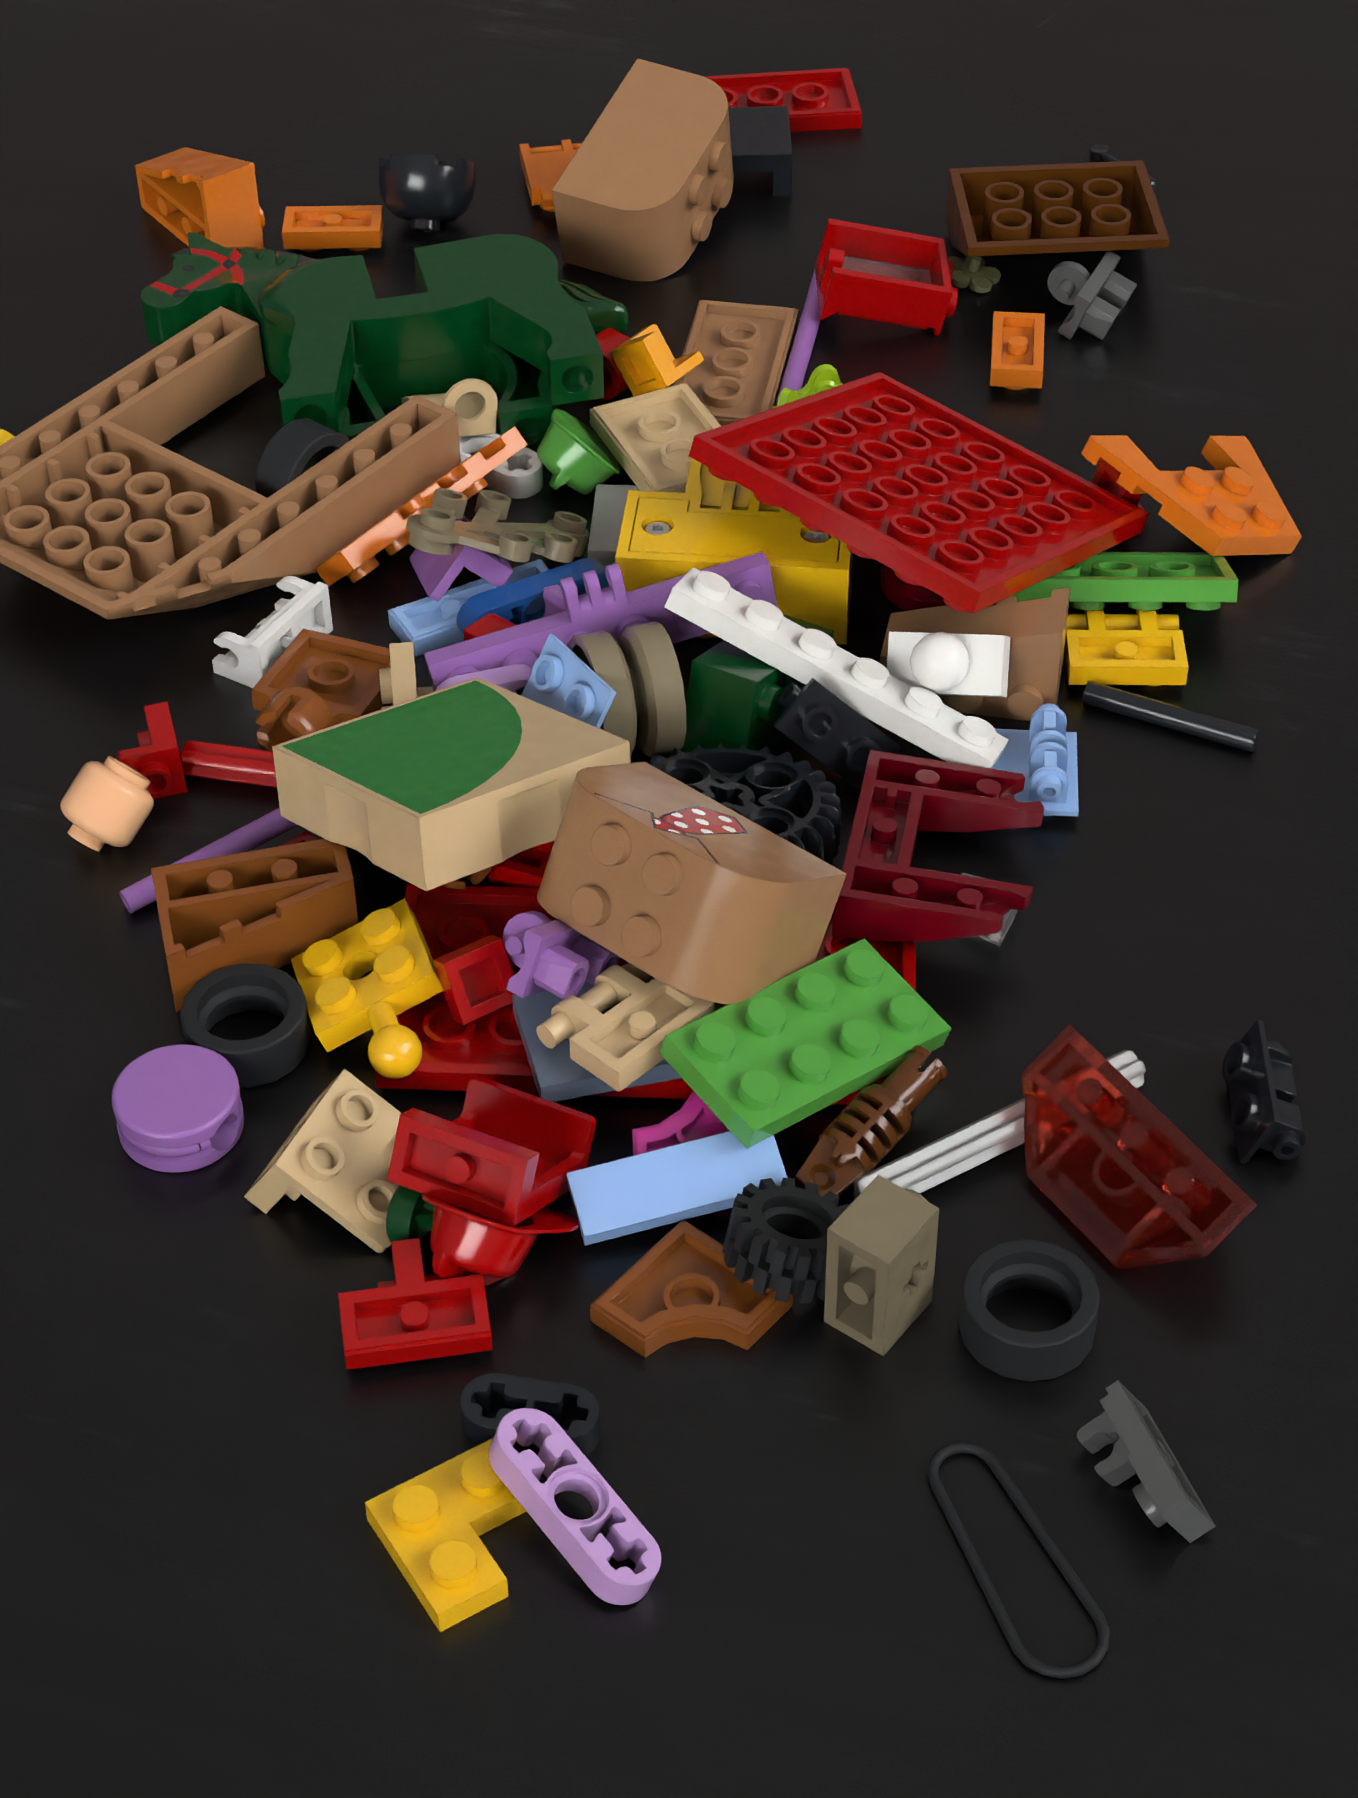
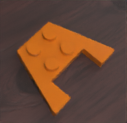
M1090 435L1081 453L1095 466L1099 465L1103 459L1118 470L1121 474L1117 483L1131 494H1149L1162 504L1158 515L1211 556L1292 554L1302 537L1250 441L1245 436L1209 437L1201 454L1216 470L1187 467L1185 471H1160L1127 435Z

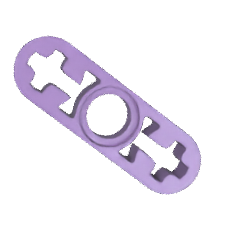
M532 1408L516 1409L505 1415L499 1423L489 1448V1461L494 1472L597 1597L615 1605H629L641 1600L648 1592L661 1566V1552L655 1539L551 1416ZM515 1440L523 1447L529 1446L532 1443L540 1448L538 1456L530 1449L520 1453L513 1448ZM542 1473L548 1478L544 1484L539 1482ZM564 1491L579 1493L590 1502L594 1515L584 1520L569 1518L557 1508L554 1496ZM603 1527L609 1529L606 1538L600 1532ZM611 1556L618 1562L630 1558L636 1564L634 1571L627 1566L615 1570L608 1562Z

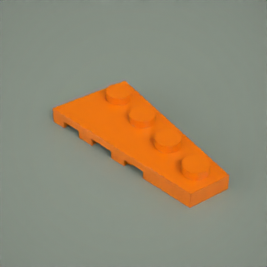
M514 426L465 459L316 567V571L328 587L346 575L352 583H355L380 565L374 556L375 554L385 549L389 556H391L409 543L410 532L406 528L408 517L417 514L421 515L422 509L431 508L435 489L445 488L466 495L469 499L488 485L483 476L528 444Z

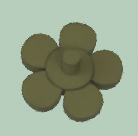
M956 256L948 258L953 260L954 263L951 283L959 288L970 286V289L974 292L988 293L991 291L992 285L1000 281V271L994 267H985L986 261L980 256H966L965 261Z

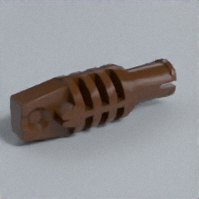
M916 1045L881 1085L872 1084L864 1087L819 1135V1141L794 1177L795 1187L805 1189L808 1181L819 1185L817 1194L824 1196L829 1191L840 1196L854 1185L853 1182L858 1177L872 1171L910 1130V1123L912 1122L911 1112L939 1082L947 1077V1070L943 1063L936 1058L924 1072H919L931 1052L922 1046Z

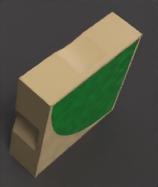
M478 677L272 746L280 814L282 817L330 842L357 850L365 855L372 864L425 891L502 863L506 859L529 848L555 841L577 772L587 767L631 763L630 743L628 740Z

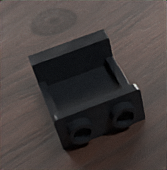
M788 106L728 107L733 173L771 172L773 196H792V144Z

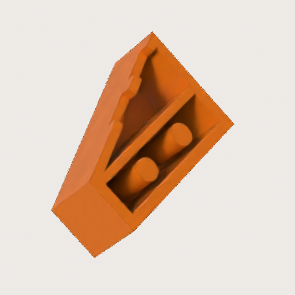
M184 147L135 165L141 208L188 247L187 235L189 232H194L223 247L264 248L262 229L265 227V217L259 206L254 162Z

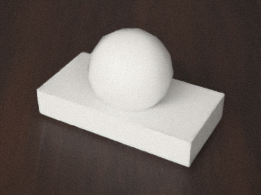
M889 631L887 670L890 675L912 687L926 688L937 695L1007 697L1011 637L1006 635Z

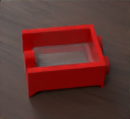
M828 218L815 264L820 321L838 312V315L925 330L927 327L933 328L934 335L939 336L945 317L952 318L958 298L957 287L951 286L954 263L953 260L947 259L945 240L943 238Z

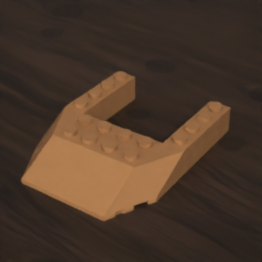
M220 306L0 446V563L107 620L196 608L275 585L285 576L298 578L317 572L316 567L461 463L457 413L415 395L267 498L160 446L265 377L259 323Z

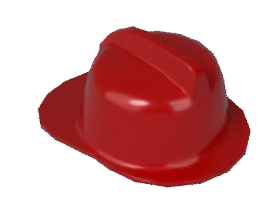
M422 1194L423 1200L434 1205L430 1245L433 1252L432 1266L433 1272L442 1279L483 1274L484 1286H488L503 1278L512 1277L519 1270L539 1234L571 1232L579 1226L578 1220L569 1214L543 1207L512 1227Z

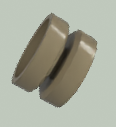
M653 621L626 626L619 637L618 643L609 632L604 630L573 635L569 642V649L617 692L600 729L628 740L630 743V756L635 745L648 757L669 754L674 748L680 750L684 746L686 735L684 687L677 655L670 636L663 625Z

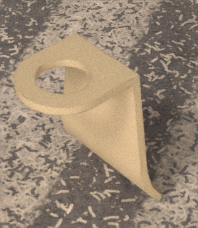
M474 378L465 379L454 384L446 393L418 395L457 413L459 437L496 434L498 401L496 393L487 382ZM405 396L400 398L401 403H405L413 396Z

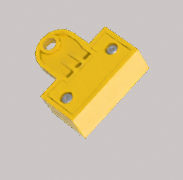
M693 458L690 460L685 493L628 490L615 555V563H618L626 592L686 575L693 567L703 570L763 552L770 563L777 608L785 615L834 630L832 638L836 644L847 643L854 554L848 550L846 543L828 533L808 529L802 525L800 518L781 507L769 506L758 501L754 497V492L734 481H725L713 476L708 471L709 467ZM707 633L697 638L709 639L718 636Z

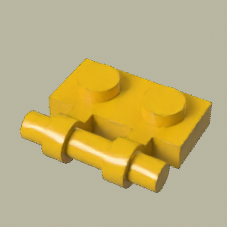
M1104 609L1084 610V614H1068L1064 646L1068 685H1087L1089 681L1103 685H1147L1152 687L1186 685L1188 661L1183 631L1179 630L1178 614H1156V610H1136V614H1104Z

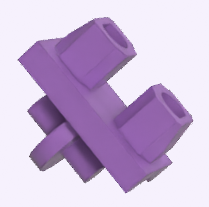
M528 911L515 915L504 928L503 943L509 959L521 968L517 974L509 978L506 990L521 998L544 990L553 993L563 1000L569 995L576 996L585 981L595 986V978L610 966L618 965L620 959L616 954L558 919L552 921L545 914L537 911Z

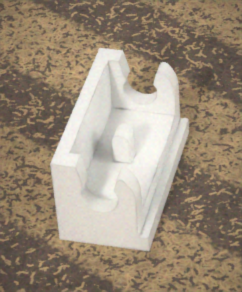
M294 576L283 577L276 584L277 587L284 592H291L295 596L291 600L281 598L274 604L275 610L267 618L262 619L245 637L227 631L220 633L214 639V643L221 648H228L230 651L225 655L218 654L212 660L214 673L253 688L303 628L325 634L332 632L333 624L328 585L319 581L313 584Z

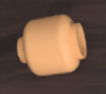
M107 756L104 763L99 761L86 762L60 803L62 813L73 823L67 833L97 852H100L105 843L114 847L128 846L153 809V797L146 790L150 780L111 756Z

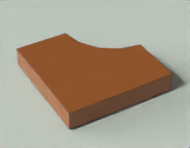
M681 1220L590 1304V1321L644 1358L668 1343L693 1337L722 1339L749 1350L793 1306V1294H789L788 1301L784 1302L775 1300L777 1293L775 1290L767 1288L763 1295L752 1291L753 1279L740 1283L734 1277L735 1268L726 1267L724 1262L725 1253H722L723 1245L687 1221Z

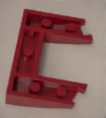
M870 750L842 871L847 875L835 905L831 936L876 941H939L995 934L1001 931L1003 916L1011 909L1025 910L1030 905L1033 886L910 866L917 831L977 832L1041 827L1044 806L1041 801L1023 803L1017 802L1013 795L1024 790V775L1022 773Z

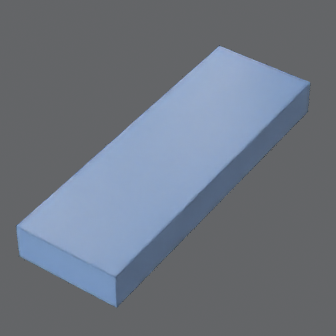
M541 559L512 568L513 573L504 585L549 569ZM482 578L447 590L438 602L428 596L388 610L389 626L402 643L413 642L414 657L463 641L464 635L460 632L456 623L460 608L469 598L497 587ZM543 595L531 601L527 607L526 614H534L545 606Z
M730 1131L566 1173L567 1184L585 1246L732 1208L737 1194H742L743 1188L748 1184L752 1183L759 1188L761 1179L772 1178L776 1186H781L782 1179L787 1178L774 1135L746 1149Z

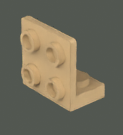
M344 1069L311 1104L244 1197L266 1214L284 1195L296 1201L302 1194L377 1253L384 1252L391 1245L386 1232L387 1211L392 1196L399 1186L387 1181L399 1117L402 1113Z

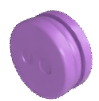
M187 1044L160 1047L144 1053L129 1063L117 1077L112 1090L113 1111L117 1121L119 1139L125 1152L144 1167L170 1173L197 1170L216 1162L226 1155L237 1143L244 1127V1110L240 1097L239 1081L233 1066L226 1058L213 1050Z

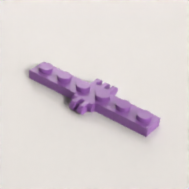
M763 552L700 570L716 573L725 578L734 590L753 600H763L777 607L770 563ZM618 563L605 566L606 579L609 585L606 588L601 589L595 570L582 573L586 594L579 596L577 586L572 577L561 579L560 587L566 611L426 652L424 657L433 691L435 692L437 686L443 681L457 675L514 664H525L533 667L549 634L555 635L569 648V642L573 635L604 630L609 632L618 643L619 637L626 626L653 621L663 625L670 636L672 644L710 632L664 607L672 588L685 575L626 592Z

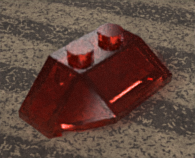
M1070 1024L1021 1073L1022 1094L1025 1096L1024 1140L1026 1175L1119 1270L1207 1257L1257 1206L1242 1189Z

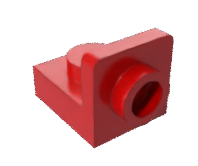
M168 702L144 706L149 730L137 732L140 747L119 751L117 753V760L150 780L146 790L150 792L153 799L186 793L187 787Z

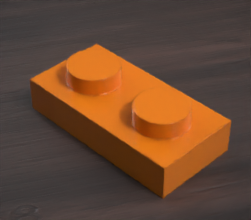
M383 205L286 206L282 227L283 248L299 249L304 252L340 248L359 252L370 248H381L384 227Z
M994 311L990 386L1005 387L1011 390H1022L1025 388L1042 389L1044 313Z

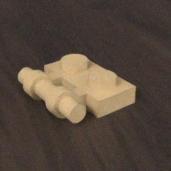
M628 962L622 967L612 965L595 978V986L580 997L569 995L556 1004L551 1010V1017L537 1026L536 1031L540 1041L551 1049L568 1038L570 1043V1059L620 1092L664 1060L659 1052L665 1035L714 1012L715 1002L685 994L656 978L646 984L645 982L651 978V975ZM612 1008V1009H610L608 1012H606L605 1014H602V1013L605 1012L607 1009Z

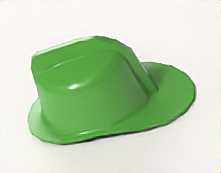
M555 409L552 412L551 423L538 446L537 455L539 460L552 473L549 485L554 490L566 484L571 489L588 495L596 490V484H603L614 474H620L619 462L596 433L566 411Z

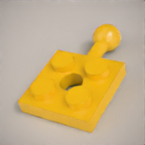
M404 898L387 908L370 913L363 921L329 939L315 942L305 952L291 959L298 983L301 985L307 1002L308 1013L315 1034L325 1050L329 1052L372 1029L374 1035L368 1045L369 1062L377 1073L390 1079H399L410 1075L418 1067L422 1058V1045L418 1036L411 1029L399 1025L396 1016L443 991L433 958L417 918ZM373 970L370 974H368L367 976L361 978L364 974H366L367 972Z

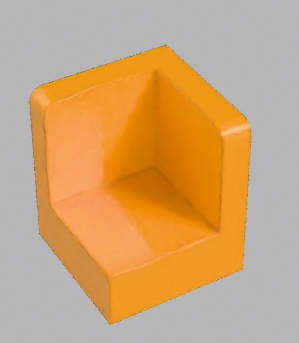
M656 324L645 327L610 352L633 396L666 388L704 361L700 350L675 359Z

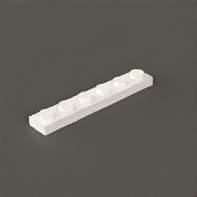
M693 567L672 588L664 606L668 610L805 685L814 678L863 717L945 762L993 769L1009 739L996 733L995 728L987 721L976 716H965L943 704L941 698L934 692L923 687H912L890 675L887 668L881 663L870 658H859L840 648L828 634L817 629H806L784 617L781 610L775 605L763 600H753L734 590L725 578L716 573L700 571Z

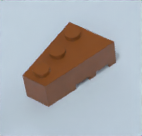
M326 839L151 868L176 1012L181 1011L185 995L196 982L217 969L237 964H265L279 969L292 963L291 959L305 952L315 942L329 939L359 923L354 880L346 846L330 842Z

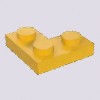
M493 1438L365 1502L368 1522L439 1632L509 1596L507 1578L479 1536L527 1511L491 1467L489 1448Z

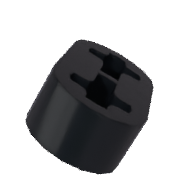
M487 1373L474 1378L465 1386L461 1393L460 1412L462 1429L466 1438L476 1446L494 1438L503 1417L509 1412L520 1408H532L545 1412L559 1425L562 1424L565 1416L577 1417L578 1420H573L569 1430L564 1431L585 1456L590 1454L600 1441V1407L595 1396L586 1388L574 1384L504 1373ZM493 1404L506 1406V1408L500 1409L497 1412L496 1418H486L483 1416V1414L491 1411ZM515 1440L513 1448L519 1453L530 1449L538 1456L540 1448L534 1443L523 1447Z

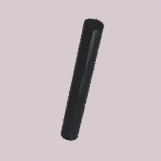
M1092 681L1087 683L1083 694V704L1252 753L1256 749L1260 736V730Z

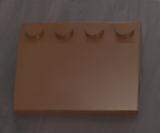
M1143 160L949 168L946 210L947 227L952 246L968 257L1169 248L1170 239Z

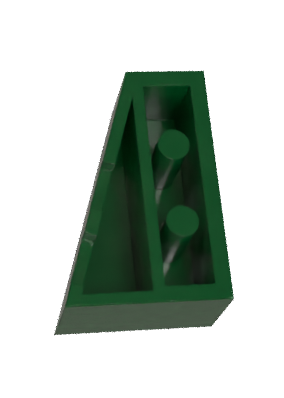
M783 614L787 619L806 629H817L833 637L834 630ZM723 640L692 660L686 697V735L684 746L680 751L684 753L691 752L696 744L700 745L703 749H714L721 742L724 748L739 749L744 743L747 750L760 751L767 746L771 752L784 735L774 727L775 722L783 714V706L778 703V697L782 690L791 683L797 687L805 684Z

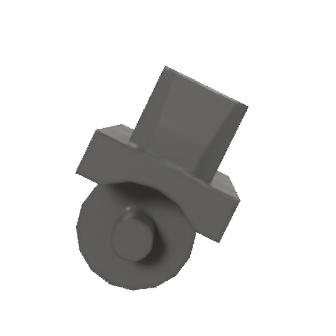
M1107 251L1091 276L1087 269L1073 261L1061 262L1053 268L1047 281L1049 291L1057 301L1067 305H1074L1060 326L1058 333L1071 340L1080 327L1103 341L1137 286L1136 283L1114 271L1121 259L1120 256Z

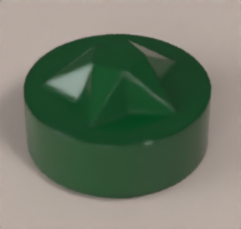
M400 1185L396 1189L390 1201L386 1217V1232L390 1242L420 1238L421 1251L429 1246L434 1205L423 1200L422 1193Z

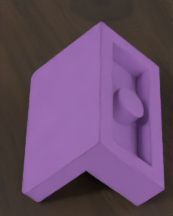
M465 516L462 519H455V521L459 522L472 521ZM455 544L453 554L435 555L415 549L410 557V562L427 595L437 602L444 596L463 567L496 587L503 586L513 573V569L507 559L461 544Z

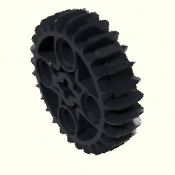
M721 742L714 749H703L700 745L696 744L691 752L684 753L674 748L670 758H664L659 755L651 758L650 765L828 864L833 865V858L838 855L841 843L842 809L840 808V798L836 795L835 785L830 781H826L825 773L821 770L812 771L808 761L802 760L793 763L790 753L785 752L775 756L771 754L767 746L760 751L747 750L744 743L738 749L724 748Z

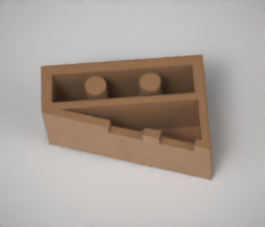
M1070 588L1052 590L1051 597L1021 602L1017 601L1016 595L1009 596L997 602L996 605L988 606L974 614L957 611L948 605L891 613L880 655V663L887 668L889 631L1009 636L1011 640L1007 697L938 696L943 704L960 713L1030 721L1032 714L1039 706L1046 703L1057 705L1062 676Z

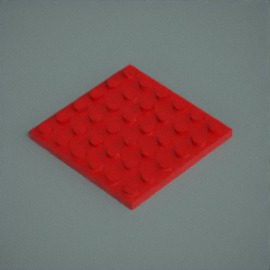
M881 372L694 435L689 457L709 467L708 471L713 476L740 484L754 492V497L758 501L769 506L781 507L799 517L802 525L808 529L832 535L846 543L848 550L853 554L879 561L895 570L894 573L900 580L912 585H922L942 596L944 603L952 609L967 613L971 612L972 614L1142 533L1149 516V512Z

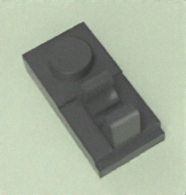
M1118 1380L1105 1388L1108 1395L1099 1400L1105 1411L1081 1427L1077 1432L1079 1442L1091 1454L1100 1451L1108 1444H1114L1111 1455L1094 1467L1097 1474L1109 1485L1118 1486L1137 1473L1141 1483L1133 1487L1132 1491L1148 1518L1158 1528L1168 1522L1189 1543L1216 1527L1147 1408Z

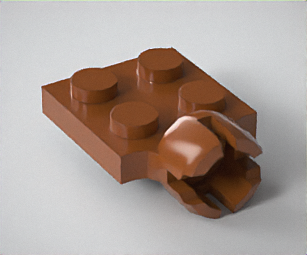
M303 628L252 689L253 709L261 711L255 719L256 723L261 725L257 730V743L261 749L273 751L272 746L381 710V707L385 704H382L379 669L391 668L390 649Z

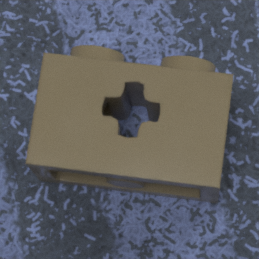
M878 1174L827 1230L824 1322L884 1356L932 1302L940 1208L929 1203L918 1192L904 1189Z

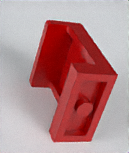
M476 1077L468 1083L462 1114L453 1121L415 1108L400 1114L387 1181L514 1227L569 1191L566 1173L587 1168L596 1128V1119L592 1115L495 1081Z

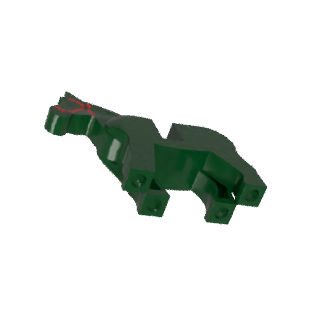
M189 232L187 235L189 248L171 254L172 270L141 291L147 339L158 346L220 306L259 323L262 354L266 360L267 367L272 375L284 384L278 391L283 427L293 420L308 418L347 436L349 440H352L386 415L381 408L401 406L400 398L446 393L459 381L474 378L487 382L500 399L497 405L498 434L502 435L515 426L528 444L525 447L537 453L538 446L551 423V415L556 405L604 398L603 352L596 334L608 327L624 334L629 325L628 311L622 303L613 301L585 285L559 279L557 259L548 247L534 239L513 234H493L414 248L417 294L376 299L363 255L313 259L295 253L266 248L223 247L198 233Z

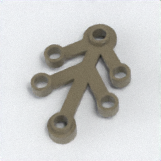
M435 489L431 508L422 509L421 515L409 516L406 528L410 532L409 544L423 552L435 555L453 554L455 544H461L493 553L515 562H528L531 552L558 562H573L574 557L584 555L590 534L586 529L587 520L585 518L564 511L555 512L553 520H548L547 523L499 522V520L507 519L511 498L493 490H480L474 510L476 512L471 522L455 521V519L463 518L468 500L467 496L450 489Z

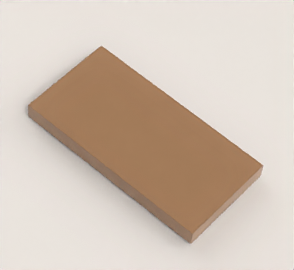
M699 300L682 356L700 350L704 361L676 380L672 386L687 383L721 426L772 409V406H776L777 396L796 335L799 309Z

